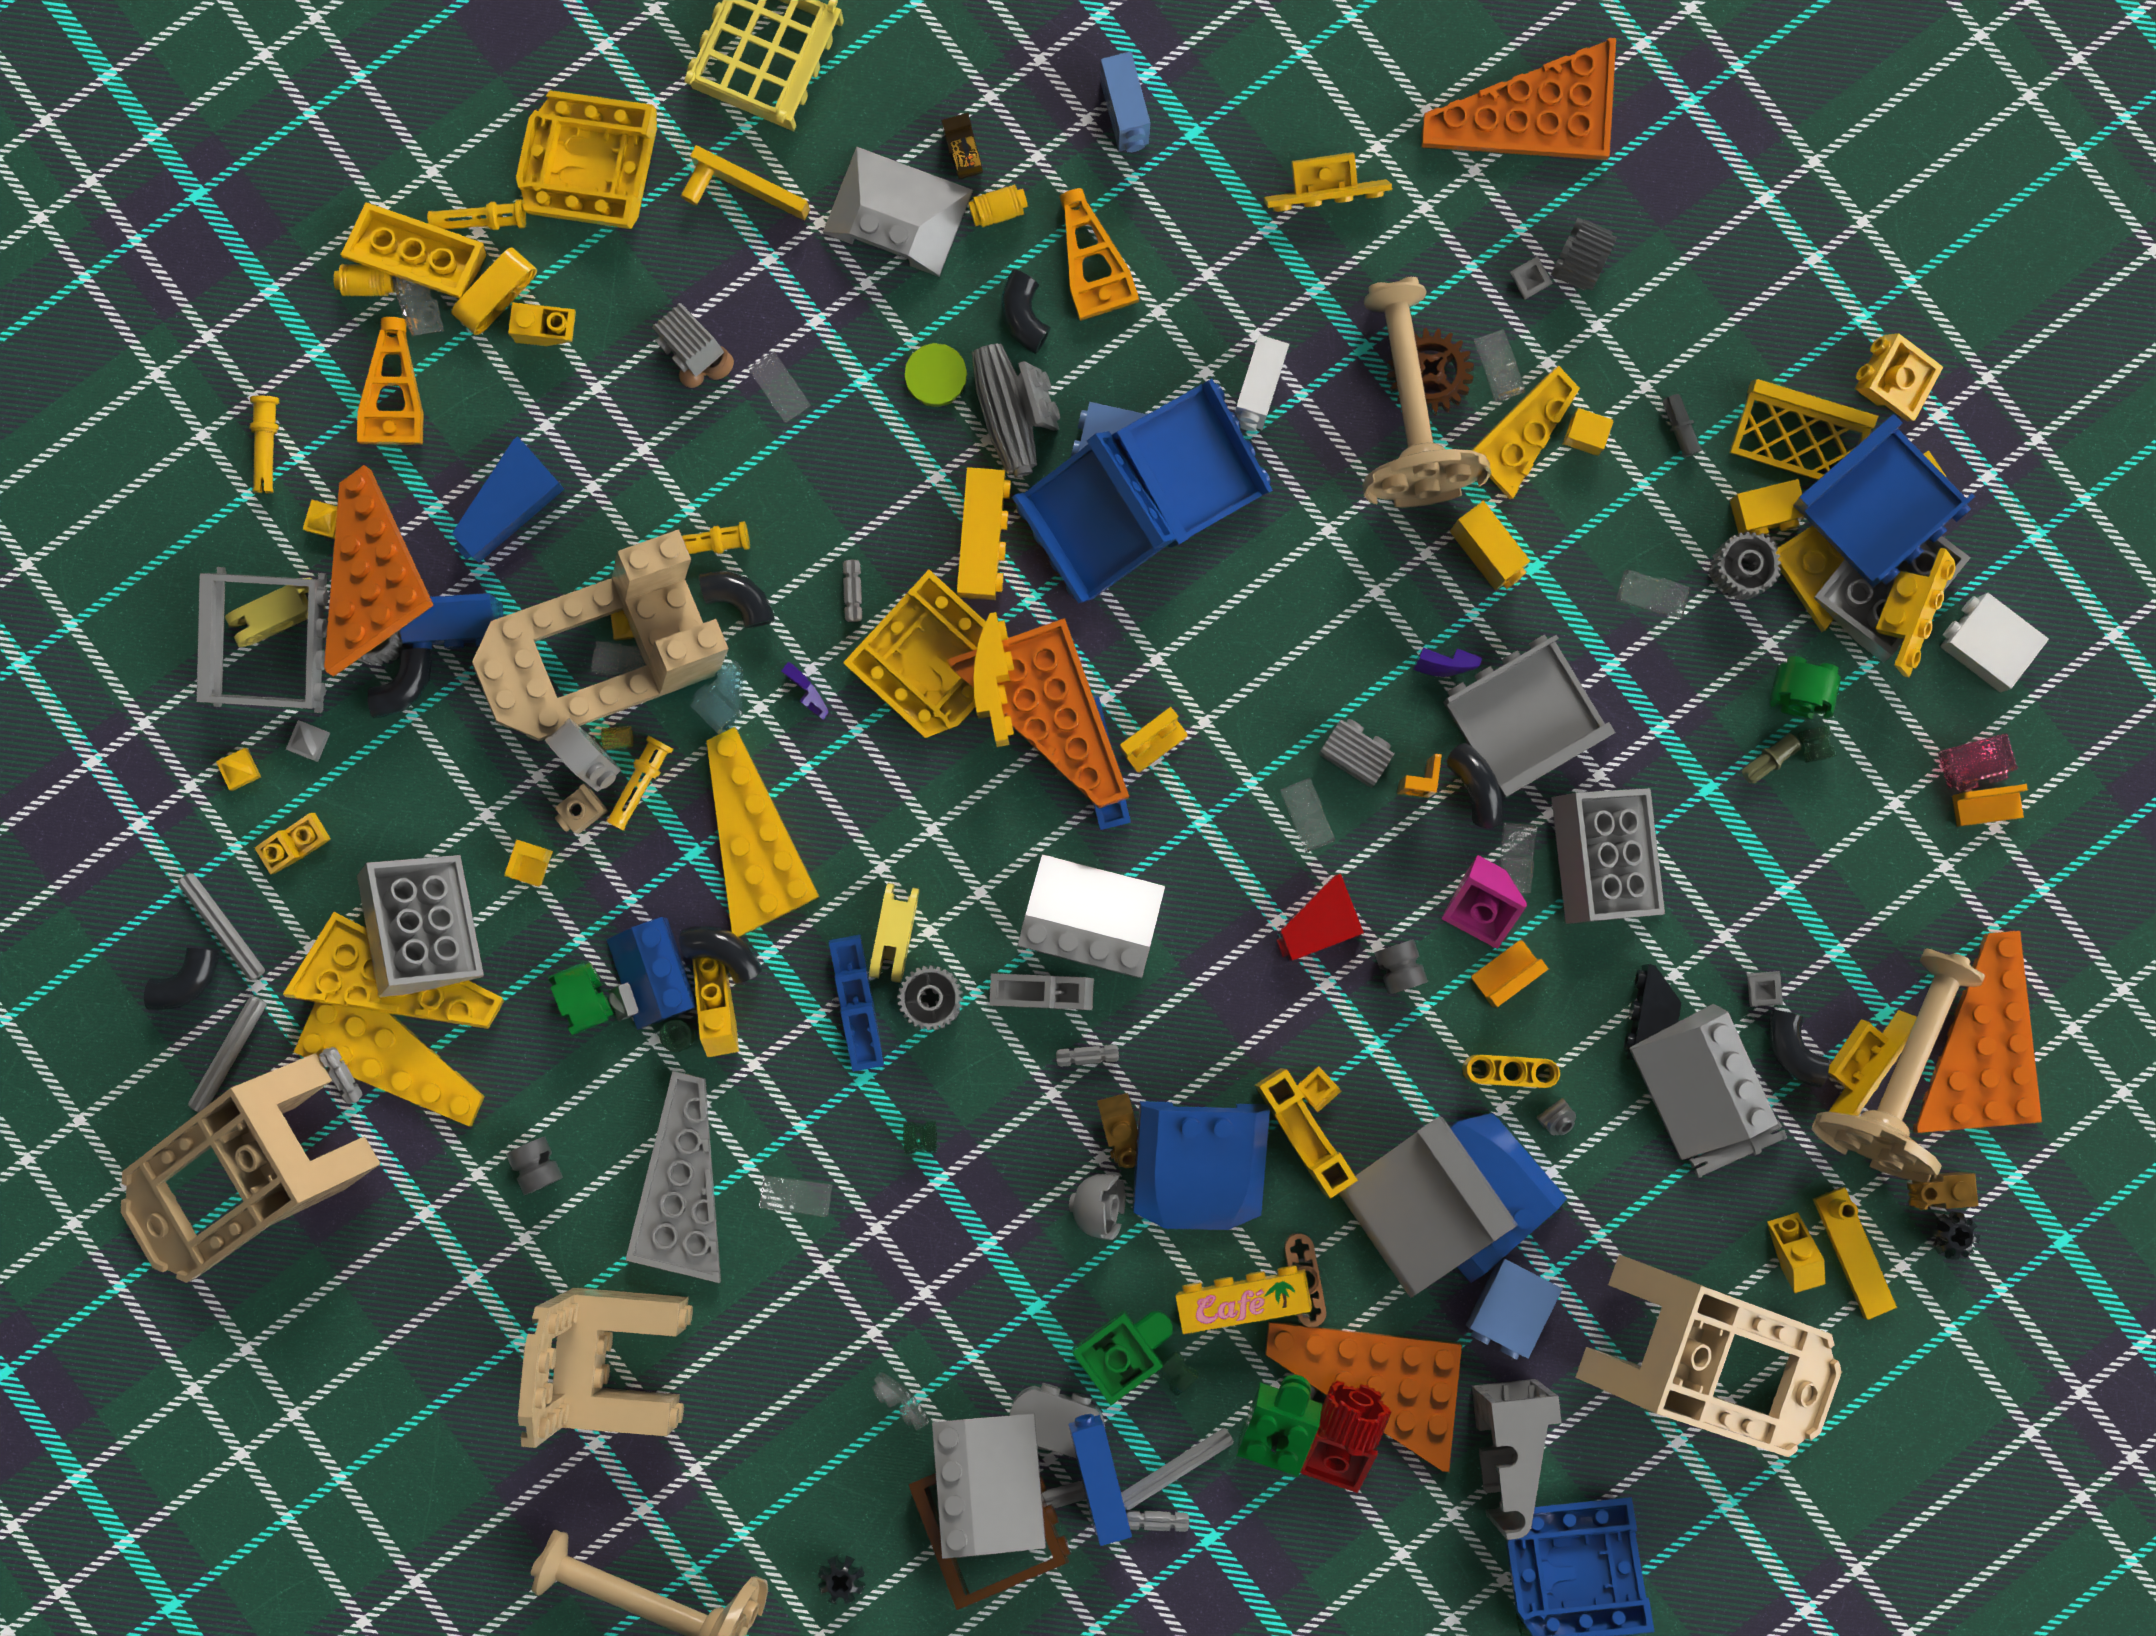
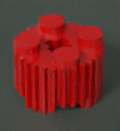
M1337 1380L1330 1386L1322 1406L1318 1435L1327 1440L1334 1439V1442H1339L1341 1446L1345 1445V1450L1351 1455L1362 1456L1365 1450L1369 1451L1370 1449L1374 1450V1448H1377L1392 1411L1389 1410L1387 1405L1383 1404L1381 1392L1375 1391V1388H1370L1367 1384H1360L1359 1388L1348 1387L1344 1385V1382Z

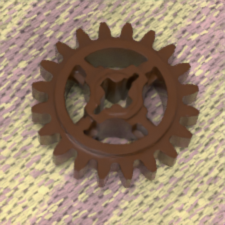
M1424 328L1422 338H1419L1415 332L1414 335L1424 390L1440 391L1434 394L1425 393L1427 407H1430L1433 416H1436L1438 406H1442L1444 411L1449 412V401L1459 406L1461 403L1459 394L1468 395L1469 388L1465 384L1473 382L1474 376L1468 374V372L1474 369V363L1465 362L1470 358L1471 352H1460L1463 346L1462 340L1455 344L1451 343L1453 333L1450 332L1443 339L1441 338V330L1439 328L1435 331L1434 336H1430L1428 329ZM1431 350V351H1437V352H1439V353L1434 354V355H1430V354H1425L1424 352H1423V353H1420V352ZM1389 360L1387 368L1393 371L1387 374L1386 379L1387 381L1395 382L1390 386V393H1397L1398 386L1393 360ZM1450 362H1452L1456 373L1452 384L1449 383L1445 374L1446 366ZM1425 368H1426L1428 371H1431V370H1433V369H1436L1435 375L1432 374V373H1429L1428 375H1424ZM1398 396V399H1397V403H1398V404H1400V398H1399V396Z

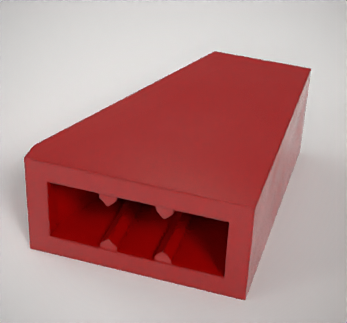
M1341 873L1333 876L1279 931L1280 938L1276 939V943L1282 957L1288 956L1289 961H1293L1364 934Z

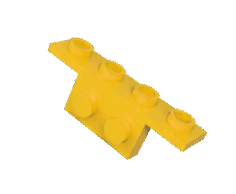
M1353 152L1291 161L1294 193L1264 197V203L1268 208L1273 207V211L1280 212L1292 209L1291 205L1304 203V207H1316L1322 205V200L1334 199L1336 203L1349 202L1353 200L1355 195L1365 194V198H1378L1384 196V191L1392 190V184L1387 179L1357 183L1355 154Z
M1944 548L1939 549L1929 577L1900 571L1894 580L1876 626V630L1880 634L1904 639L1894 664L1904 677L1910 678L1913 668H1916L1920 662V649L1924 639H1927L1931 634L1933 616L1936 609L1938 610L1942 606L1944 588L1955 572V561L1947 549Z
M1898 1010L1883 1033L1870 1022L1863 1019L1859 1021L1829 1065L1828 1074L1845 1087L1829 1112L1860 1115L1864 1106L1902 1053L1916 1021V1016Z

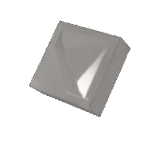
M1538 256L1509 272L1524 300L1553 284Z
M298 720L286 750L318 762L330 733Z
M1780 971L1747 974L1750 1007L1783 1005Z
M621 984L608 991L610 1004L615 1011L618 1021L630 1018L638 1013L639 1010L630 984Z

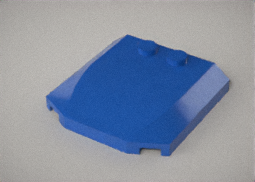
M1140 1101L1133 1212L1164 1229L1229 1230L1261 1216L1270 1115L1268 1104H1236V1108L1177 1107L1173 1106L1172 1102Z
M1492 1112L1456 1121L1450 1128L1518 1225L1457 1266L1458 1270L1470 1283L1488 1272L1556 1212L1567 1199Z
M1632 1497L1535 1507L1532 1526L1528 1534L1522 1538L1507 1541L1506 1548L1516 1613L1532 1636H1629L1655 1632L1649 1598H1646L1635 1534L1637 1525Z

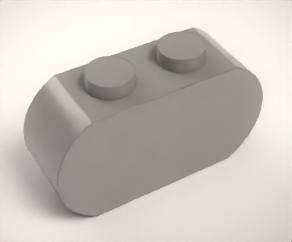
M570 718L555 733L545 739L546 743L566 766L597 792L610 786L615 781L616 775L621 771L605 750Z
M1042 1383L1041 1387L1031 1386L1022 1390L1012 1403L1010 1415L1035 1414L1038 1447L1076 1458L1068 1424L1075 1422V1418L1081 1415L1093 1414L1094 1416L1100 1415L1105 1428V1421L1101 1410L1097 1405L1091 1403L1092 1398L1073 1393L1072 1397L1060 1394V1388L1046 1383Z

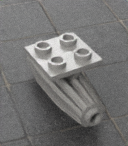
M997 343L980 347L972 352L976 392L991 442L1007 474H1014L1015 478L1027 476L1033 473L1032 468L1037 465L1032 426L1047 428L1052 431L1059 429L1057 420L1060 419V413L1054 401L1051 402L1048 390H1051L1049 377L1046 372H1042L1041 369L1025 361L1018 363L1021 373L1017 376L1002 344Z

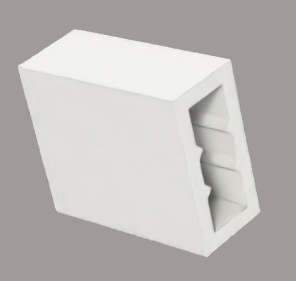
M1262 335L1258 336L1234 413L1239 419L1240 428L1248 431H1256V428L1263 430L1287 354L1288 343Z
M1986 593L1977 598L1973 596L1962 608L1965 614L1960 621L1952 622L1943 633L1946 639L1940 647L2001 693L2012 689L2049 638L1991 594Z

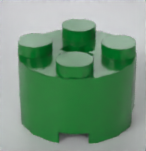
M1797 656L1787 657L1786 663H1781L1777 666L1769 701L1770 706L1781 705L1782 713L1799 718L1813 719L1814 713L1824 714L1823 717L1825 719L1833 717L1841 682V676L1838 675L1839 668L1828 663H1821L1819 666L1807 664L1806 659Z
M583 962L548 977L549 982L552 984L551 990L560 1013L569 1022L567 1027L571 1035L608 1021V1017L614 1015L607 997H605L603 992L599 993L597 990L598 987L602 986V983L592 963L585 964Z

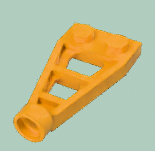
M1072 189L1061 194L1059 198L1065 211L1070 293L1079 320L1088 319L1138 303L1139 296L1130 269L1087 203L1083 189ZM1089 225L1094 231L1098 244L1079 249L1075 230L1078 227ZM1095 254L1102 255L1111 268V275L1087 282L1083 277L1082 264L1084 259Z
M398 317L381 318V330L358 408L357 442L359 444L423 445L424 413L406 339V319ZM386 355L400 356L402 368L400 377L382 376L383 359ZM384 386H399L402 389L405 400V407L402 411L378 410L377 401L379 393Z

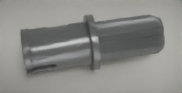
M1674 394L1665 398L1663 405L1672 426L1669 430L1671 433L1674 432L1683 458L1702 451V448L1692 427L1694 420L1689 419L1681 396Z

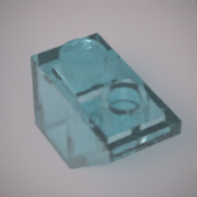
M736 661L731 665L729 663L724 664L715 674L717 679L709 687L706 685L702 686L693 695L692 699L694 702L690 705L718 734L725 732L743 714L744 669Z

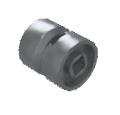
M1414 939L1374 952L1379 968L1386 970L1387 974L1383 977L1389 995L1428 982L1423 965L1416 963L1419 953Z
M545 1137L531 1141L506 1153L512 1169L520 1173L517 1181L524 1195L563 1178L556 1161H550L549 1159L552 1151Z

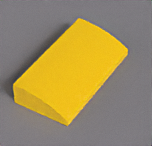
M366 202L340 255L344 259L460 299L473 282L487 254L482 242Z

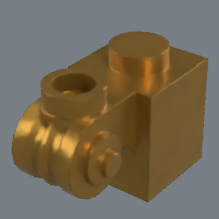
M1128 1093L1098 1100L1097 1103L1108 1146L1113 1148L1110 1151L1111 1158H1114L1115 1163H1118L1119 1167H1134L1138 1129Z
M1974 1173L1938 1174L1937 1178L1931 1175V1182L1930 1180L1924 1183L1917 1181L1907 1182L1908 1195L1910 1196L1908 1200L1909 1206H1915V1208H1920V1210H1926L1932 1204H1934V1207L1945 1209L1979 1206L1976 1176Z

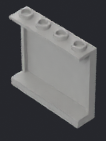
M1543 635L1529 643L1531 650L1522 655L1517 650L1503 658L1502 662L1504 665L1495 671L1490 666L1476 674L1475 678L1477 681L1466 687L1464 682L1453 687L1447 691L1450 697L1443 702L1466 742L1489 764L1497 778L1502 799L1616 733L1609 722L1604 723L1555 642L1559 639L1557 635L1547 639L1546 635Z

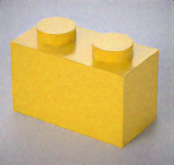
M1799 479L1739 493L1730 499L1738 534L1749 532L1751 535L1755 532L1756 535L1762 533L1767 535L1769 534L1768 529L1780 526L1781 531H1786L1799 527V522L1805 518L1793 506L1802 495Z

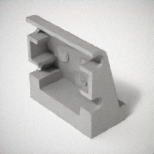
M1440 1116L1357 1174L1355 1177L1358 1181L1339 1193L1410 1298L1518 1225L1444 1118Z
M1536 1379L1473 1385L1472 1394L1476 1428L1479 1431L1491 1430L1493 1441L1492 1446L1479 1448L1483 1490L1486 1493L1501 1492L1502 1500L1499 1502V1508L1486 1510V1516L1507 1540L1519 1539L1527 1535L1532 1526L1548 1425L1562 1423L1559 1397Z

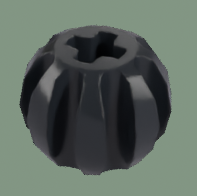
M1952 1211L1949 1214V1218L1947 1215L1941 1214L1935 1219L1938 1226L1936 1229L1930 1227L1929 1236L1936 1237V1241L1932 1246L1938 1254L1945 1252L1946 1259L1958 1260L1960 1254L1967 1258L1974 1253L1972 1244H1979L1980 1235L1973 1234L1974 1229L1978 1226L1971 1218L1965 1219L1963 1213ZM1956 1230L1958 1232V1235L1954 1236L1953 1241H1951V1236L1955 1235Z
M838 1555L828 1559L831 1568L820 1567L817 1576L825 1580V1582L819 1583L818 1588L821 1595L826 1592L831 1594L828 1602L837 1605L838 1598L840 1597L844 1599L846 1605L855 1601L852 1592L862 1594L866 1584L859 1581L858 1578L864 1577L865 1572L862 1565L857 1568L852 1567L851 1564L854 1562V1558L846 1555L845 1562L842 1563L839 1561ZM845 1575L848 1577L846 1583L842 1582L838 1585L835 1582L837 1576L842 1577Z

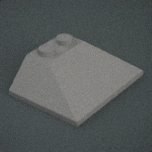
M856 147L823 234L853 244L854 239L905 257L909 259L911 267L940 277L973 190Z

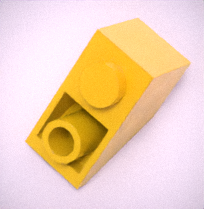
M512 302L508 334L516 343L552 346L572 342L576 310Z
M1799 1213L1767 1221L1781 1269L1794 1293L1824 1285V1258Z

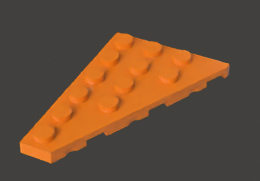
M1608 38L1603 43L1588 49L1587 47L1583 48L1571 56L1566 55L1544 64L1539 69L1526 74H1519L1507 82L1502 81L1480 90L1475 95L1462 100H1455L1445 107H1438L1424 113L1421 147L1608 160L1610 157L1616 38Z
M365 465L339 483L324 661L326 672L333 677L434 606L373 472Z
M1065 618L1015 635L1007 640H1002L1004 652L1011 651L1014 670L1008 671L1010 681L998 683V686H1005L1008 704L1002 705L1004 717L1011 716L1013 728L1099 809L1128 799V791ZM977 649L947 659L950 668L973 690Z
M2020 931L1984 934L1979 947V955L1974 960L1972 967L1982 972L1985 978L1981 986L1967 987L1966 990H1963L1955 1012L1954 1023L1950 1026L1947 1033L1948 1039L1943 1053L1938 1058L1930 1080V1088L1925 1093L1922 1101L1924 1104L1919 1118L1913 1126L1914 1133L2042 1122Z
M1268 1321L1266 1356L1295 1375L1304 1377L1312 1386L1326 1395L1332 1383H1335L1337 1380L1344 1382V1385L1348 1387L1359 1388L1360 1384H1367L1370 1388H1375V1391L1381 1392L1383 1404L1387 1405L1389 1410L1392 1411L1384 1433L1441 1471L1449 1472L1462 1349L1460 1343L1307 1327L1304 1325Z

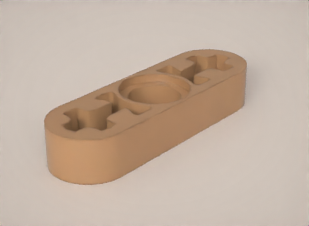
M1294 1233L1286 1239L1284 1244L1287 1266H1293V1262L1299 1263L1297 1253L1291 1252L1290 1247L1295 1246V1240L1300 1239L1303 1244L1308 1245V1249L1303 1250L1304 1261L1306 1262L1311 1259L1312 1265L1297 1266V1271L1305 1269V1271H1310L1313 1274L1314 1283L1309 1288V1293L1311 1295L1317 1291L1318 1297H1311L1313 1306L1320 1308V1313L1315 1314V1320L1310 1321L1308 1316L1296 1315L1303 1325L1317 1327L1326 1318V1307L1314 1244L1307 1235Z

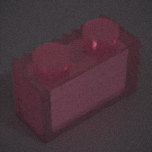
M2007 733L1937 752L1948 789L1958 786L1960 792L1979 787L1977 781L1989 778L1990 784L2009 779L2008 772L2018 770Z

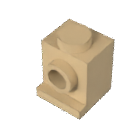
M582 784L578 790L554 807L559 813L555 817L564 831L567 832L571 829L576 834H580L608 812L590 786ZM579 804L582 807V812L580 815L574 816L571 811L572 807Z

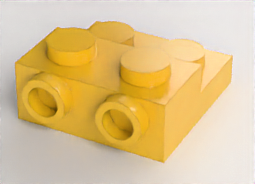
M1899 333L1883 335L1872 344L1870 351L1873 353V356L1869 363L1863 365L1858 370L1856 379L1859 382L1855 390L1877 406H1887L1905 421H1915L1943 366Z

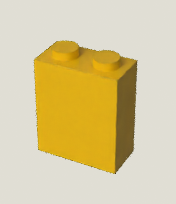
M1484 500L1459 518L1449 531L1495 591L1502 585L1506 589L1510 588L1527 573L1524 568L1530 562V559Z

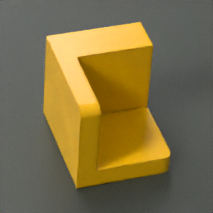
M1577 408L1571 417L1563 444L1599 456L1605 448L1613 420Z
M516 839L504 876L540 887L553 851Z

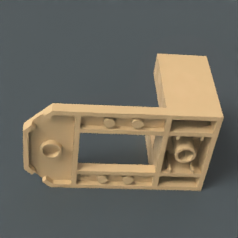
M679 529L617 551L611 579L490 622L472 661V665L497 724L506 728H512L532 739L541 741L555 733L569 718L578 726H582L719 674L729 648L717 620L714 619L703 623L685 580L691 557ZM623 610L646 666L557 698L535 642Z
M316 1053L230 1088L122 1171V1184L126 1186V1198L121 1200V1214L152 1268L161 1272L171 1271L177 1274L176 1279L188 1283L202 1275L270 1225L344 1191L381 1164L365 1136L311 1161L295 1137L283 1113L295 1109L332 1081ZM212 1147L242 1198L243 1203L199 1235H196L166 1181Z
M1619 1254L1608 1285L1662 1306L1642 1365L1639 1366L1630 1361L1586 1347L1575 1378L1658 1415L1786 1457H1790L1797 1452V1445L1805 1439L1812 1441L1821 1434L1842 1373L1839 1361L1835 1360L1831 1348L1835 1346L1832 1334ZM1734 1334L1790 1353L1769 1415L1713 1396Z
M572 1288L536 1306L532 1316V1323H538L535 1334L527 1335L524 1348L518 1422L519 1426H526L527 1432H522L521 1446L536 1448L561 1428L668 1436L677 1428L678 1423H682L684 1404L679 1403L680 1394L603 1388V1384L608 1383L610 1365L605 1364L606 1351H611L613 1333L608 1331L664 1336L679 1335L686 1329L687 1325H691L693 1306L688 1305V1297ZM557 1336L556 1348H551L552 1339ZM549 1369H554L553 1384L548 1383Z

